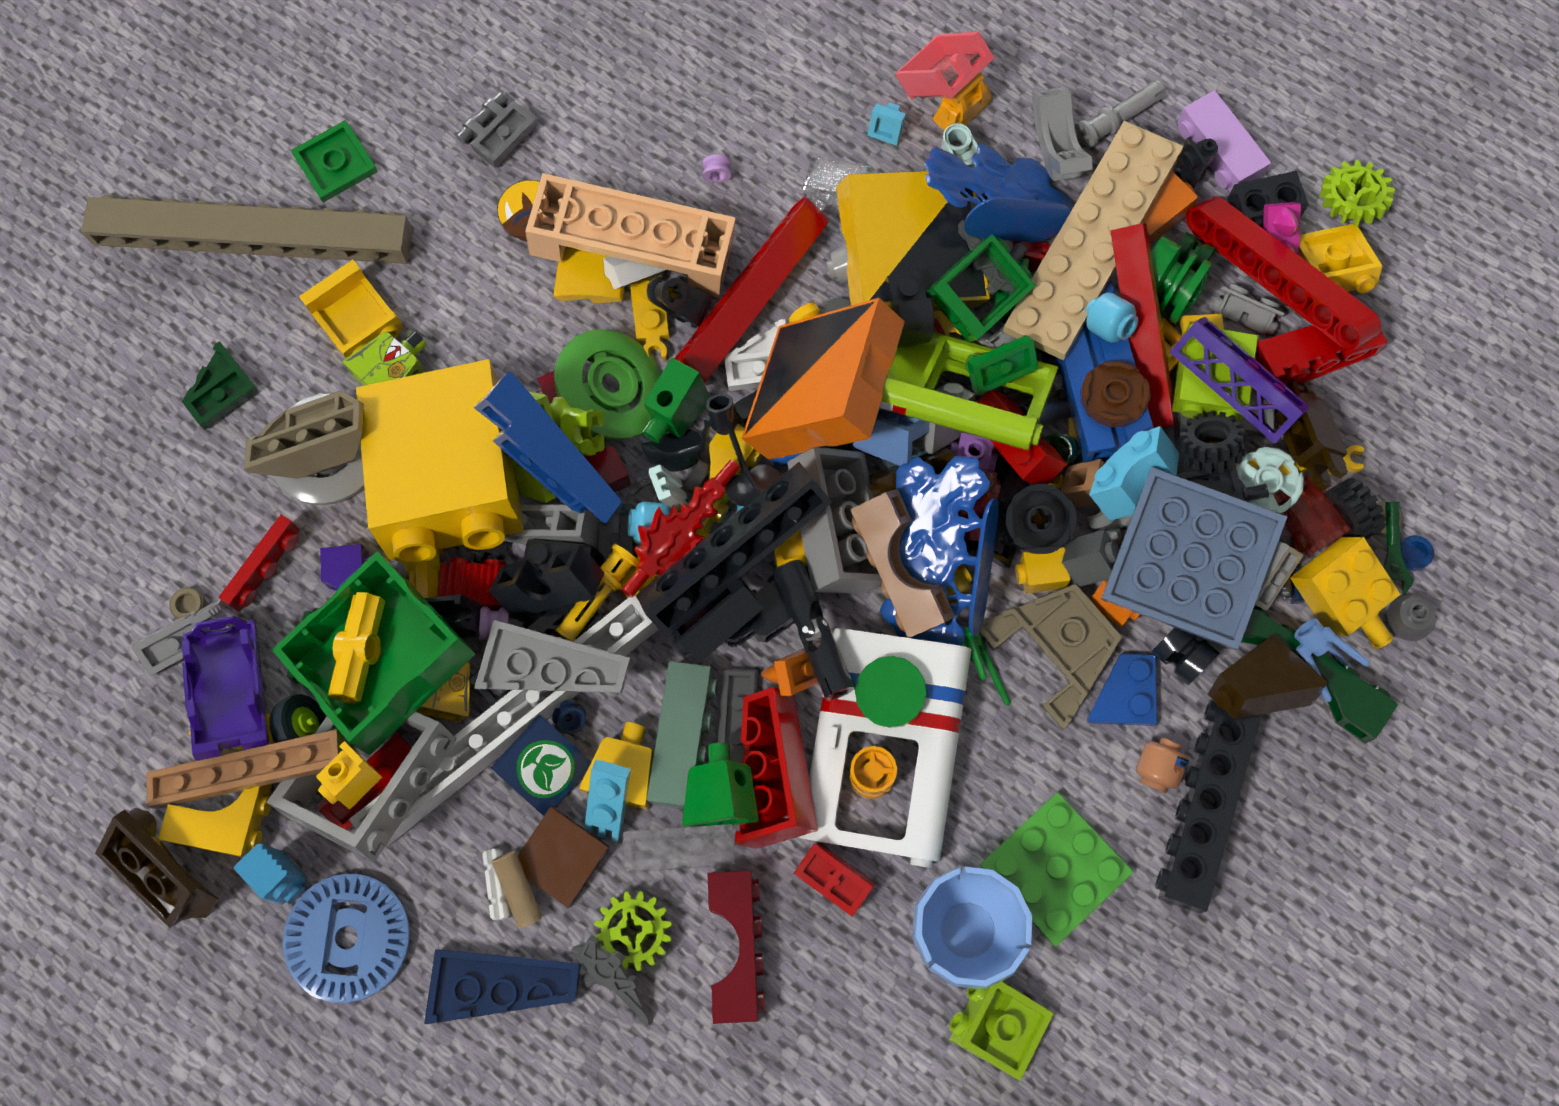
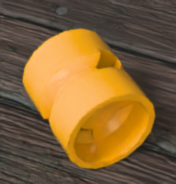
M870 746L863 748L856 753L851 762L849 776L851 786L857 794L864 798L877 799L883 797L894 785L897 774L896 761L891 753L882 747Z

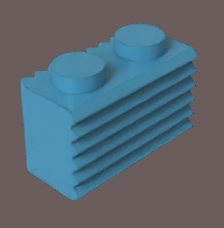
M257 844L233 868L262 900L282 905L285 902L290 904L305 891L303 885L307 882V876L302 875L303 871L298 870V866L293 865V861L288 860L289 856L284 855V851L264 844Z

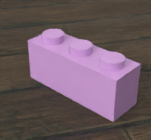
M1215 90L1183 108L1177 122L1181 136L1185 140L1191 137L1194 143L1210 138L1215 140L1218 145V152L1209 159V166L1214 171L1215 179L1221 188H1227L1231 192L1234 184L1264 178L1271 165L1270 160Z

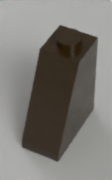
M1273 634L1220 673L1208 695L1233 719L1311 706L1328 682Z

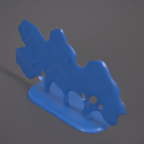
M979 142L977 147L979 154L974 153L971 158L976 167L971 168L954 154L939 147H933L929 152L930 157L926 158L924 163L929 172L925 175L928 186L938 190L946 201L954 207L963 208L967 206V202L977 204L968 213L964 222V230L969 236L985 238L993 234L995 238L999 237L1002 240L1040 242L1060 231L1075 206L1069 196L1049 185L1052 183V179L1046 168L1032 158H1016V162L1010 165L997 151ZM965 188L970 189L975 194H977L982 201H980L978 197H975L974 199L972 196H970L965 191ZM960 192H962V193H963L964 195H966L968 198H965L964 196H962V195L960 194ZM982 194L987 196V200L982 197Z
M954 456L940 474H935L930 464L924 462L920 457H915L908 464L903 463L896 471V489H898L912 519L900 539L899 552L901 561L912 577L926 584L941 585L948 600L958 601L957 604L952 603L955 617L952 618L950 625L942 623L910 637L911 639L962 646L965 635L956 618L968 606H970L969 630L971 635L977 637L981 630L987 605L999 505L996 498L991 499L985 508L983 519H979L973 510L976 500L988 491L990 481L985 473L979 469L977 458ZM965 510L968 512V518L958 516V511ZM980 528L977 557L969 556L963 538L965 532ZM962 564L976 567L972 594H962L954 583L955 570ZM946 587H951L955 594L948 595ZM886 598L880 608L881 614L887 623L895 628L898 637L908 638L906 632L902 631L896 622V610L891 599Z

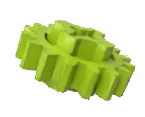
M1359 160L1355 161L1354 166H1350L1344 161L1340 169L1333 166L1329 175L1324 177L1319 194L1320 198H1324L1322 207L1332 208L1329 215L1331 217L1338 214L1341 215V223H1345L1348 219H1353L1354 225L1358 226L1360 220L1364 219L1370 225L1374 217L1381 220L1385 211L1390 209L1395 188L1390 187L1392 178H1383L1384 169L1382 168L1377 171L1372 170L1373 163L1371 162L1366 167H1363Z
M639 891L636 899H632L630 892H624V901L622 902L614 896L611 897L610 900L613 907L610 910L604 907L600 908L601 913L605 916L604 920L594 921V925L601 928V933L595 935L600 942L604 943V946L601 948L610 953H615L618 951L612 943L622 942L627 945L630 956L623 955L625 959L621 963L626 971H628L630 964H634L637 972H641L644 961H647L654 967L656 961L653 956L656 953L665 956L667 952L661 947L662 943L672 942L673 939L665 934L666 929L673 927L672 922L663 921L662 919L668 913L667 909L664 907L656 910L655 907L657 906L658 899L653 897L647 903L645 902V893ZM637 907L649 911L655 920L644 921L639 918ZM622 911L623 918L616 927L610 928L614 917ZM631 919L636 926L642 927V932L636 935L637 940L635 943H633L631 937L624 935V931L630 929ZM657 934L652 947L644 953L643 945L649 936Z

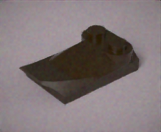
M133 808L130 811L124 809L115 815L95 854L169 928L177 922L186 919L206 918L219 898L176 862L170 851L156 836L157 821L149 811L139 808Z

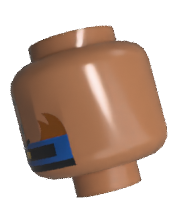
M1163 737L1160 743H1146L1136 766V772L1141 776L1140 782L1167 793L1169 788H1178L1189 764L1188 757L1180 752L1182 745Z

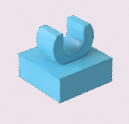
M888 102L887 106L876 103L872 110L867 136L897 146L906 116L905 113L900 112L901 105Z

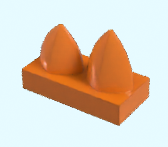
M821 642L815 643L814 645L818 648ZM804 648L774 661V665L761 672L763 678L779 684L781 696H792L818 684Z

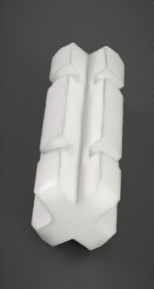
M499 848L484 851L482 855L484 866L487 867L485 879L488 900L492 902V905H489L490 917L492 920H504L511 916V910L508 902H506V897L497 878L498 876L494 872L493 863H491L493 859L503 855V851Z

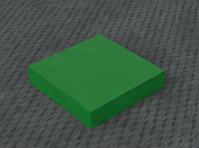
M346 120L290 150L323 203L378 172Z

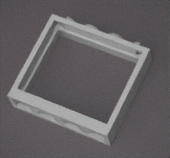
M413 713L404 724L423 733L354 834L305 809L318 791L317 789L322 785L316 778L318 774L280 782L267 803L286 818L375 863L403 819L408 815L409 810L422 790L429 783L430 778L444 757L448 754L456 738L440 722L420 713ZM326 717L315 734L335 730L337 727ZM344 737L345 742H346L348 745H350V743H349V742L347 741V739Z

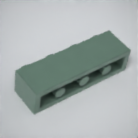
M669 661L647 794L649 805L684 810L688 771L691 767L703 765L706 762L707 746L701 745L703 732L710 733L712 712L707 711L709 698L715 699L718 678L712 677L713 673L710 666Z

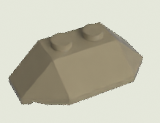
M340 390L283 411L268 423L257 437L253 435L246 441L244 470L248 473L299 479L354 460L362 436L364 404Z

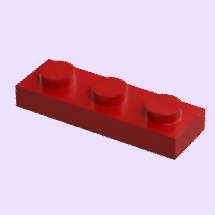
M280 514L218 598L238 612L243 607L251 605L257 596L256 589L264 579H269L273 576L278 568L277 561L285 551L288 552L294 548L299 538L298 533L301 530L291 520Z
M396 733L367 760L382 778L351 809H348L339 800L333 805L325 798L316 806L318 811L331 823L348 830L353 825L349 819L383 792L412 747Z

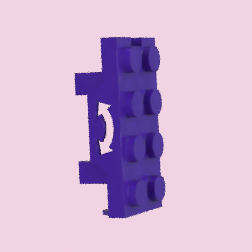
M235 616L198 622L190 632L183 633L182 653L185 660L182 663L185 707L190 722L192 755L195 761L222 756L221 752L224 749L242 746L243 751L269 745L258 633L255 621H245ZM235 623V627L231 626V627H229V628H227V629H225V630H221V631H206V633H205V632L202 630V629H205V628H208V627H209L210 630H218V629L225 628V627L227 626V624Z

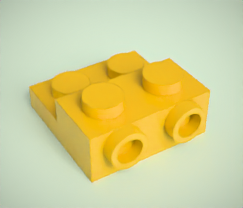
M1349 224L1300 235L1299 256L1347 292L1357 290L1358 293H1367L1375 286H1378L1382 264L1358 226Z

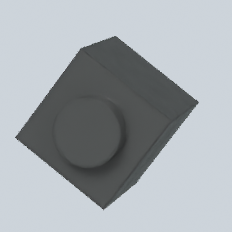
M1105 529L1068 540L1062 564L1078 587L1109 578L1120 548L1115 541L1111 540Z

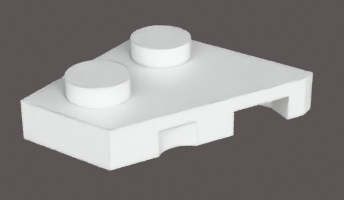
M785 319L777 321L775 327L761 336L757 334L749 339L743 347L735 348L726 355L724 362L729 391L759 387L778 327L786 324Z

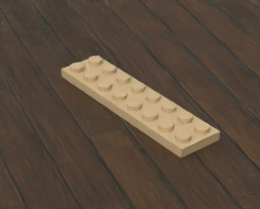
M1126 121L1122 123L1031 280L1036 286L1017 303L1004 325L1003 333L1016 339L1027 335L1033 339L1035 348L1063 361L1065 360L1086 323L1088 315L1086 308L1089 302L1102 295L1116 270L1110 230L1143 223L1181 156L1184 146Z

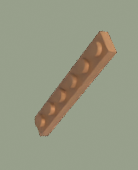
M335 729L229 753L219 757L146 772L147 807L159 809L167 807L168 804L177 805L318 774L342 751L339 746L345 741L344 736L339 730Z

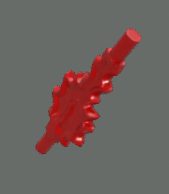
M729 460L715 478H710L705 482L703 488L696 486L691 502L688 505L682 504L681 511H677L676 506L673 505L669 515L665 516L661 508L658 507L650 527L638 526L642 545L635 547V552L640 561L637 565L638 570L622 588L626 595L633 598L648 579L652 580L656 574L660 576L705 539L704 536L698 535L696 531L704 527L702 522L706 518L718 514V511L713 507L714 503L722 499V495L726 490L724 487L740 469L736 462Z

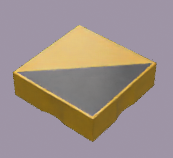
M928 171L848 174L836 186L841 230L847 247V279L851 305L880 298L891 308L885 279L889 275L920 270L924 290L926 291L970 251L967 242L958 233L959 222L965 221L968 213L971 211L970 202H967V206L963 208L954 207L949 204L938 190L928 186L925 175L929 173ZM965 188V191L973 198L977 197L973 191ZM960 192V194H961L962 196H964L965 198H968L966 195H964L962 192ZM972 263L948 284L969 309L977 308L990 299L989 293L986 290L988 285L987 278L981 270L975 271ZM932 301L933 311H940V309Z

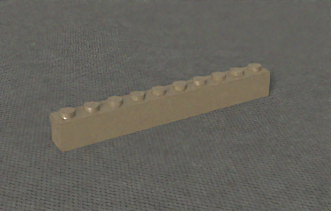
M103 195L101 198L88 197L81 229L83 235L92 245L349 261L353 259L354 261L408 264L413 231L407 216L397 212H386L385 214H375L365 210L340 212L333 208L308 210L300 206H292L289 209L276 208L268 204H261L259 207L244 206L235 202L220 205L212 204L208 201L186 203L176 199L152 201L143 197L119 199L111 195Z

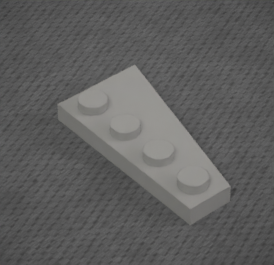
M494 620L474 689L622 693L632 658Z

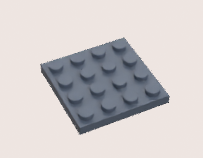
M1151 467L1101 600L1230 649L1238 650L1287 516Z

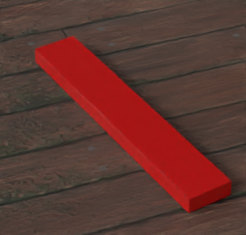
M1141 223L1110 230L1120 296L1135 306L1136 316L1138 317L1137 327L1128 338L1136 368L1150 385L1151 397L1147 407L1153 428L1177 425L1176 412L1172 411L1174 399L1147 224Z

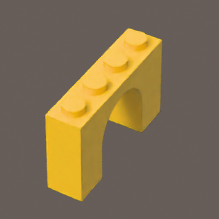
M266 713L269 744H274L275 742L269 728L270 714ZM236 746L239 751H243L242 746ZM272 784L245 789L231 805L217 811H200L168 804L158 839L171 844L243 858L257 844L262 842L263 835L259 829L262 818L268 816L271 810V805L267 801L270 798L269 793Z

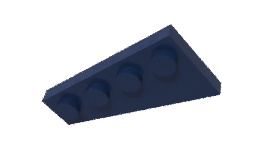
M435 949L424 1024L575 1002L578 995L581 964Z

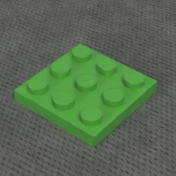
M1058 792L979 865L981 868L994 870L1019 888L1032 914V923L1054 947L1062 942L1134 873Z

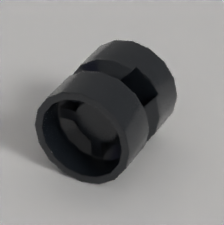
M1174 627L1152 652L1165 665L1173 664L1175 666L1174 673L1189 685L1220 653L1206 640L1198 641L1196 635Z

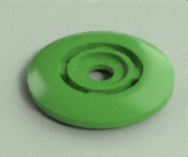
M598 329L577 335L562 349L555 365L554 382L557 396L565 398L572 408L604 412V425L592 426L591 434L604 435V438L609 440H625L642 434L650 422L651 417L644 403L662 373L652 355L648 352V357L643 346L636 340L620 332ZM588 360L593 364L587 370L585 383H583L582 371L585 362ZM606 375L615 377L620 385L619 391L615 393L607 391L603 387L602 378ZM639 387L641 388L636 406L631 409L629 403L635 398Z

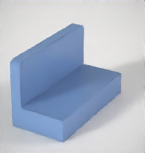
M879 408L871 438L853 442V446L856 449L899 466L903 463L908 464L912 459V442L929 432L930 422Z

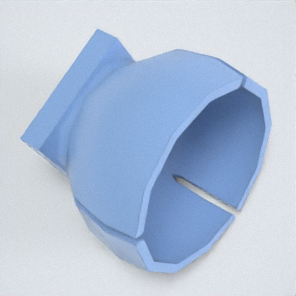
M962 866L961 870L960 867H956L932 879L915 904L912 938L924 965L929 964V971L953 987L985 990L1012 977L1029 954L1030 949L1024 947H1031L1032 914L1019 888L994 870Z

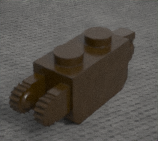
M1291 380L1286 386L1307 403L1310 408L1288 429L1283 437L1292 459L1300 467L1307 468L1313 484L1318 489L1326 490L1332 483L1327 469L1337 478L1341 479L1345 476L1348 470L1343 457L1348 453L1326 400L1316 397L1313 391L1308 390L1304 383H1297L1295 380ZM1280 411L1275 415L1280 427L1288 419Z

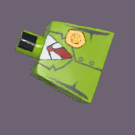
M412 331L402 342H398L388 332H383L347 357L343 364L349 373L363 386L421 374L425 370L415 356L427 343L415 331Z

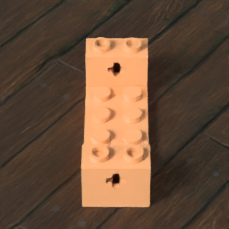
M542 173L525 232L531 256L561 262L565 247L567 246L688 274V285L719 299L734 242L736 217Z

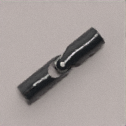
M794 560L779 566L773 571L774 577L793 622L798 628L800 639L825 700L830 701L847 695L855 689V686L830 627L823 617V611L802 561ZM817 638L821 639V643L818 648L814 645L812 641Z

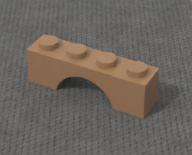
M898 489L885 492L850 509L853 515V527L866 543L867 558L871 565L877 568L882 579V591L887 599H891L896 610V622L899 628L906 632L907 637L915 636L954 618V612L942 586L918 581L907 572L901 561L899 552L900 539L912 519Z

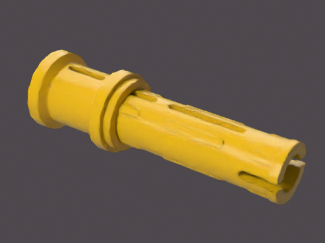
M617 544L612 545V553L600 567L604 571V576L599 587L601 584L604 587L594 596V600L578 622L575 619L589 600L576 602L559 628L555 630L565 639L575 641L610 592L619 590L622 586L620 582L632 566H637L639 563L637 558ZM620 560V561H621V564L618 566V568L615 570V572L612 573V572H611L612 569L615 567V565H616V564L618 563V561Z

